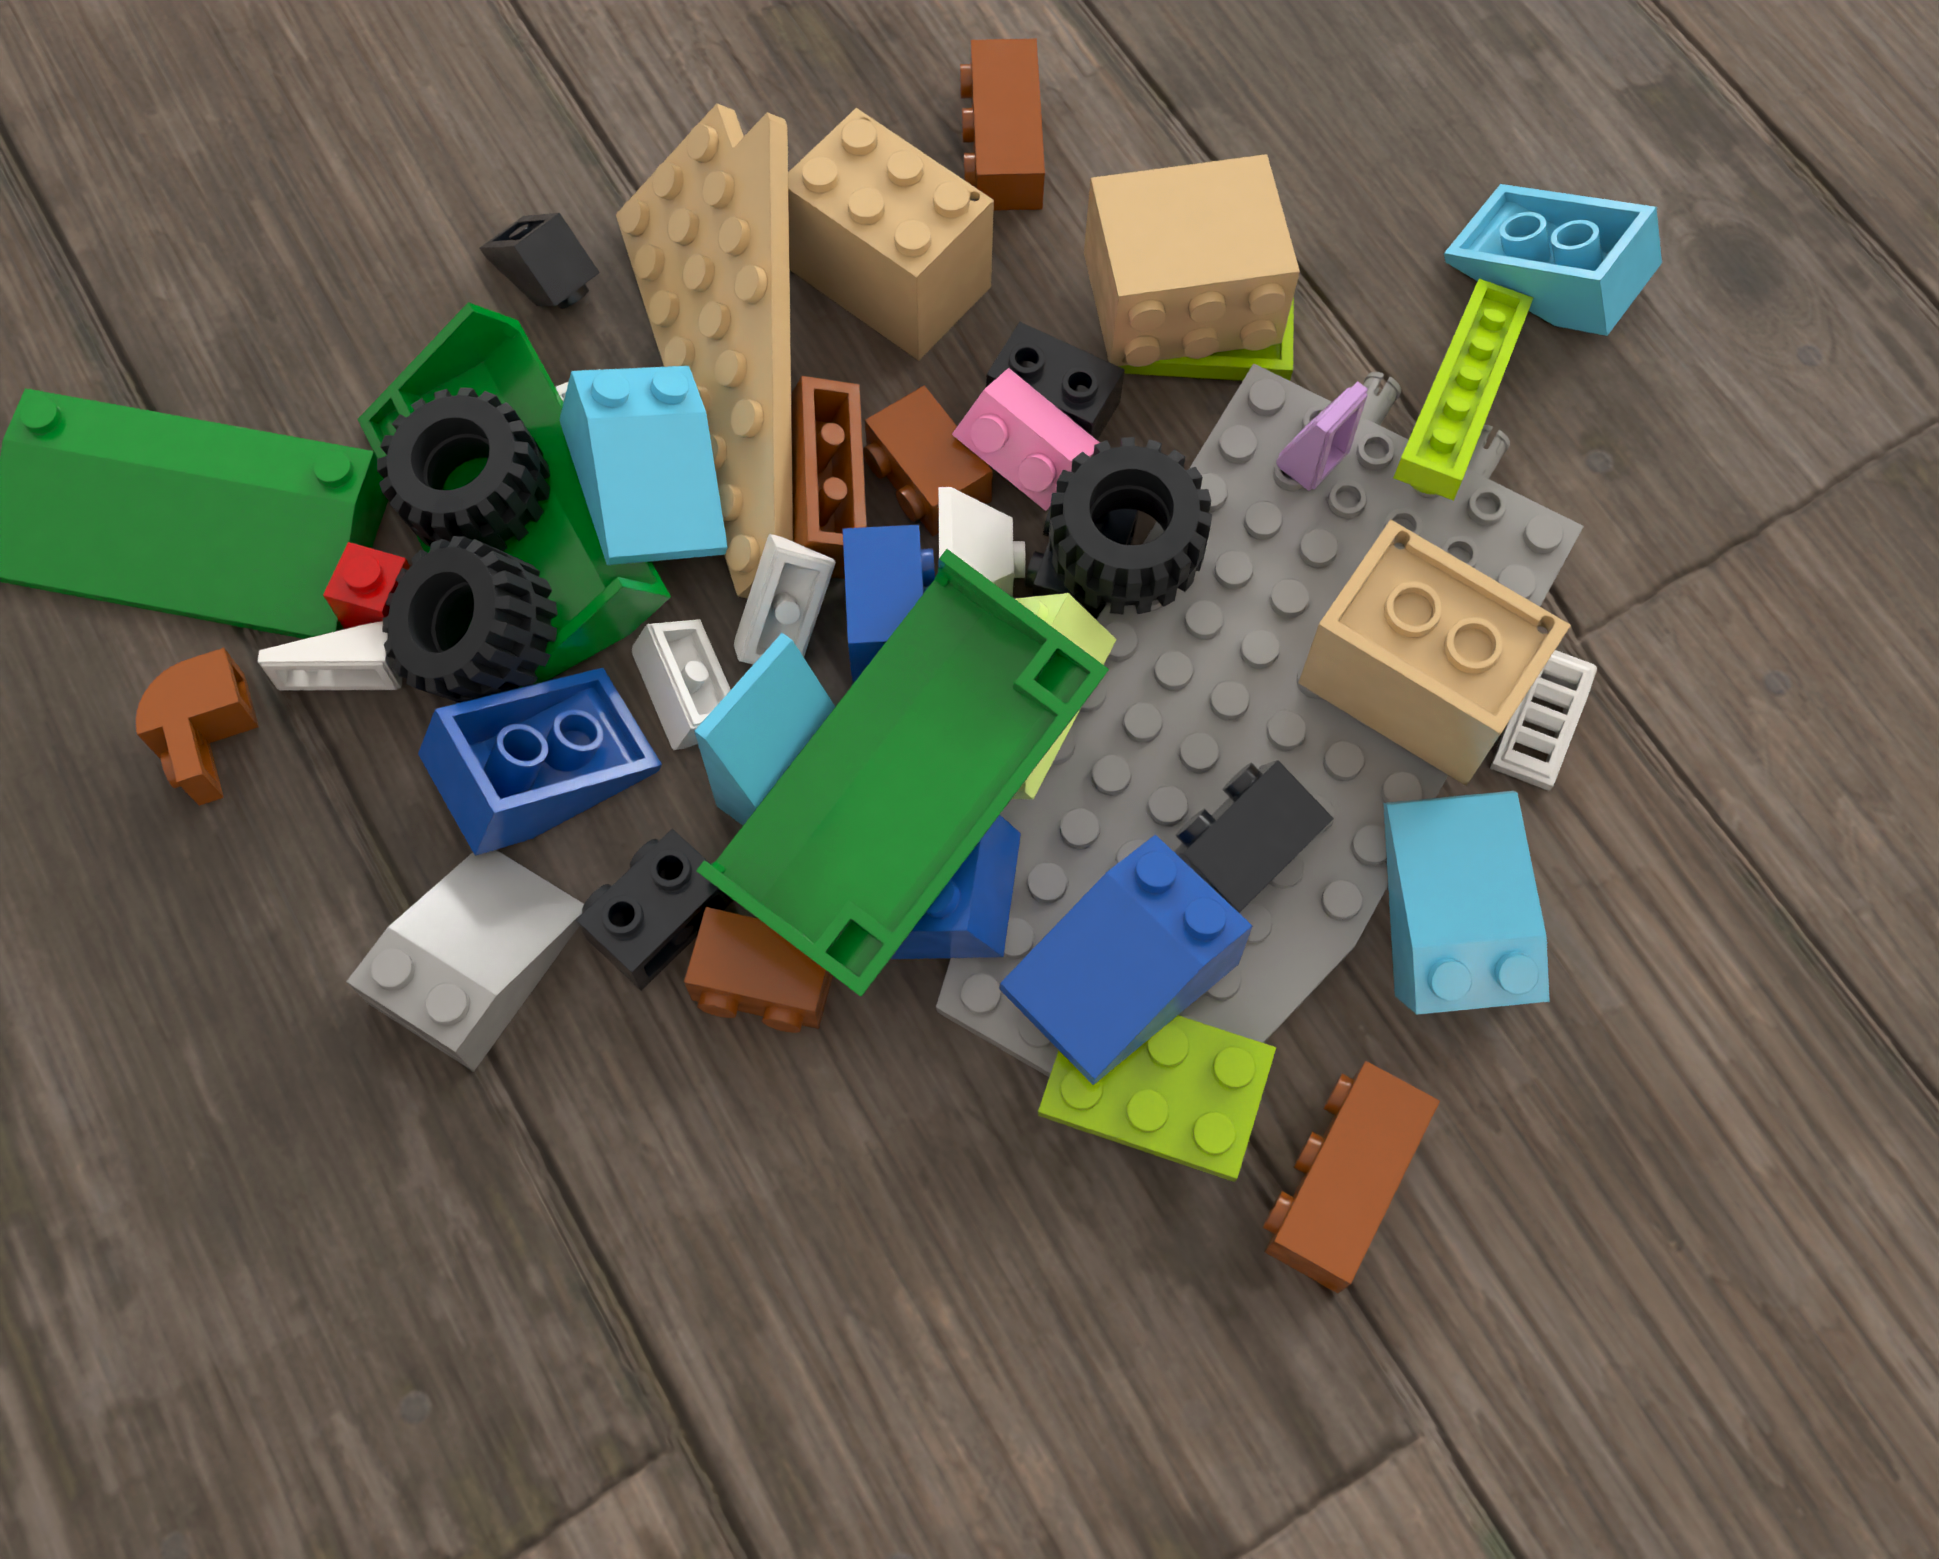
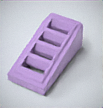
M1357 381L1351 388H1347L1279 453V457L1276 460L1277 466L1308 491L1315 489L1350 452L1368 396L1366 394L1368 389Z

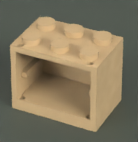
M855 108L788 172L789 270L918 361L991 288L994 200L858 108Z
M1267 154L1100 176L1090 179L1084 256L1110 363L1116 366L1131 365L1141 367L1159 360L1181 357L1198 359L1216 352L1238 349L1254 351L1267 348L1273 344L1282 343L1300 270Z
M1390 519L1318 624L1298 684L1467 786L1571 625ZM1395 543H1401L1405 548L1398 549L1395 547ZM1541 626L1546 628L1548 633H1540L1537 627Z

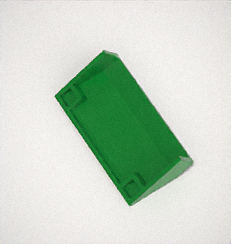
M468 302L357 420L379 459L387 456L380 446L385 435L393 436L396 429L392 423L400 414L407 418L415 411L411 404L421 398L425 403L435 400L434 392L447 389L452 396H456L460 388H473L477 395L480 396L484 391L496 395L502 404L507 402L516 411L543 452V458L547 462L550 477L545 479L550 487L548 500L538 501V504L544 511L538 522L531 520L527 522L524 527L529 533L520 541L515 536L505 541L508 549L503 551L533 565L540 571L539 577L547 580L552 589L547 599L556 602L558 615L551 619V626L557 628L555 642L548 641L545 653L551 656L546 667L539 665L535 671L538 679L533 683L534 685L552 679L629 636L669 600L671 596L651 561L616 565L606 564L559 421L564 403L520 322ZM488 458L472 459L458 466L448 476L443 490L458 489L472 482L483 471ZM416 535L423 550L429 553L430 547L424 544Z
M25 388L4 435L1 448L0 582L301 639L340 631L344 628L323 594L348 542L368 548L373 546L389 501L383 494L379 484L383 478L377 472L378 458L375 452L371 450Z
M946 549L939 558L938 573L934 581L718 859L711 865L704 860L696 871L862 997L1106 676L1109 669L950 550Z

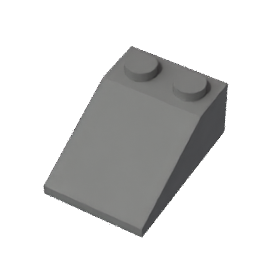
M497 850L477 856L471 853L388 926L346 982L369 1005L474 1072L578 929L579 924L576 919L583 914L582 908L584 904Z

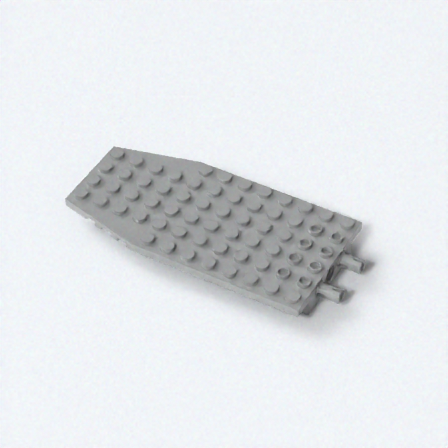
M1256 364L1252 365L1190 468L1196 467L1202 475L1201 489L1209 490L1212 501L1209 511L1212 514L1211 527L1201 569L1195 572L1194 582L1187 591L1184 592L1177 588L1175 601L1165 607L1158 600L1152 601L1151 612L1137 614L1135 605L1124 606V614L1122 615L1110 613L1111 603H1106L1098 616L1097 621L1117 639L1104 663V666L1109 671L1081 707L1035 798L1011 799L1000 814L1021 833L1004 957L951 958L936 1005L937 1013L1050 1077L1058 1049L999 990L1000 983L1107 871L1154 835H1157L1172 851H1175L1182 844L1175 836L1177 832L1204 808L1212 815L1229 798L1222 790L1223 787L1242 768L1251 762L1259 768L1276 760H1279L1334 819L1240 912L1253 927L1239 965L1183 1010L1179 1016L1265 1043L1282 1023L1300 1007L1318 985L1352 952L1388 887L1383 803L1436 798L1448 777L1446 773L1298 684L1318 624L1390 519L1538 606H1541L1584 527L1489 480L1501 457L1510 446L1509 438L1501 430H1498L1489 448L1484 449L1493 426H1483L1454 501L1437 494L1430 495L1419 492L1410 484L1393 478L1408 439L1380 426L1393 403L1399 398L1401 387L1395 379L1389 377L1381 393L1376 396L1379 392L1378 385L1383 379L1384 373L1371 372L1364 380L1363 386L1368 389L1366 393L1368 396L1350 452L1315 489L1308 491L1277 466L1276 460L1279 457V453L1331 401ZM1158 522L1155 523L1143 544L1155 540L1164 533ZM1395 543L1396 548H1405L1403 544Z

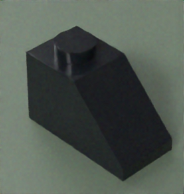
M560 213L522 216L479 248L484 256L536 306L558 305L560 309H565L573 305L589 292L585 284L600 273Z

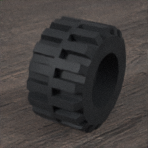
M460 388L458 394L452 396L445 389L434 392L435 400L425 403L422 398L411 404L415 411L407 418L401 414L392 423L396 429L393 436L385 435L380 447L387 455L377 459V472L383 478L379 482L383 494L411 530L429 547H431V543L440 539L451 542L453 536L478 540L500 551L508 549L505 541L513 536L520 541L529 533L524 527L529 520L538 522L544 512L538 501L548 500L550 487L545 479L550 477L549 466L543 458V452L516 411L507 402L502 404L498 397L492 393L484 391L478 396L473 388ZM488 458L483 471L472 482L458 489L443 490L448 476L458 466L472 459Z
M1135 437L1121 438L1120 447L1111 448L1107 440L1095 444L1093 457L1090 458L1082 451L1072 459L1071 472L1062 471L1057 480L1056 493H1052L1049 528V551H1053L1052 564L1057 575L1065 573V586L1073 595L1083 589L1085 591L1084 603L1096 609L1101 601L1111 603L1110 613L1122 615L1124 614V606L1135 605L1137 614L1151 612L1152 601L1158 600L1165 607L1175 601L1177 588L1184 592L1187 591L1194 582L1195 572L1201 569L1212 520V514L1209 513L1212 502L1208 489H1201L1203 477L1197 468L1192 467L1185 470L1184 463L1186 457L1175 449L1169 455L1161 453L1162 443L1149 439L1147 447L1135 446ZM1118 509H1135L1154 518L1160 524L1164 533L1155 540L1145 544L1123 545L1111 541L1102 535L1094 523L1108 512Z
M453 536L451 542L440 539L431 543L429 553L423 550L416 553L411 558L412 566L409 570L402 568L395 579L399 584L394 593L389 592L385 604L390 609L389 615L383 618L382 632L389 633V639L384 643L387 657L395 659L392 668L396 674L406 678V683L415 689L458 703L518 689L521 686L533 685L538 679L535 671L539 665L546 667L551 656L545 653L548 641L555 642L557 628L551 626V619L558 615L556 602L547 599L552 589L547 580L539 577L540 571L519 558L478 540H471L466 537Z

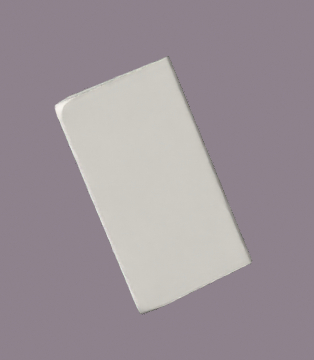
M773 534L768 535L734 640V648L739 661L754 664L781 633L793 640L804 657L836 563L834 559L786 538Z
M700 619L646 624L632 646V655L671 748L679 750L698 744L694 732L696 728L731 689Z

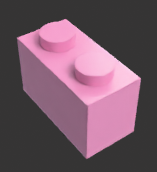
M1010 368L1005 370L983 390L952 433L955 438L1045 511L1050 507L1052 493H1056L1057 480L1062 471L1071 472L1072 459L1082 451L1091 458L1094 454V445L1100 443Z

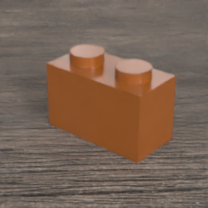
M924 385L865 419L866 446L863 447V455L872 472L880 479L886 476L896 488L897 500L906 516L913 522L920 519L930 534L935 536L939 533L938 487H952L984 504H988L992 501L993 470L984 460L952 435L957 425Z
M706 907L684 983L692 1001H697V1007L708 1014L724 1018H735L737 1011L763 1016L762 1023L771 1028L798 1033L801 1031L802 1026L819 1029L833 975L758 918Z

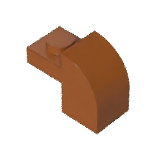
M225 648L181 661L163 671L144 692L136 713L137 735L161 759L164 773L170 785L174 789L182 787L199 806L224 798L210 743L259 727L245 674Z

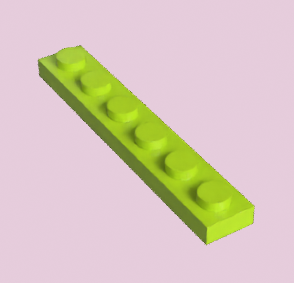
M1480 278L1478 279L1393 477L1394 479L1410 484L1419 492L1430 495L1437 494L1454 501L1533 297Z

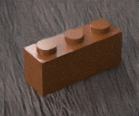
M1037 38L971 40L970 64H960L961 99L971 98L972 107L962 108V142L973 143V153H964V180L994 200L993 211L1043 209L1045 165Z
M801 376L791 393L793 542L834 559L836 563L831 577L845 579L843 529L867 527L860 384Z
M1367 1061L1364 1062L1353 1078L1342 1073L1323 1107L1324 1110L1333 1114L1323 1137L1312 1131L1293 1168L1304 1173L1293 1196L1283 1191L1280 1192L1262 1228L1273 1233L1264 1252L1338 1294L1348 1287L1359 1269L1440 1100Z

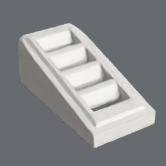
M383 621L259 650L258 663L278 690H397V688H401L402 677L398 676L392 668L395 659L386 655L384 643L389 639V633L382 632Z
M1555 650L1504 728L1490 769L1550 791L1554 786L1584 708L1597 667L1592 663ZM1532 697L1563 707V713L1531 702ZM1525 720L1556 732L1555 736L1551 737L1524 727L1522 723ZM1515 742L1548 754L1546 762L1512 750Z

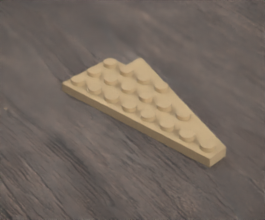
M716 103L666 160L658 166L656 171L623 205L617 212L616 218L664 367L689 366L705 407L728 546L724 556L737 596L748 598L768 535L773 534L793 541L788 136L785 119L768 112L743 136L735 110Z

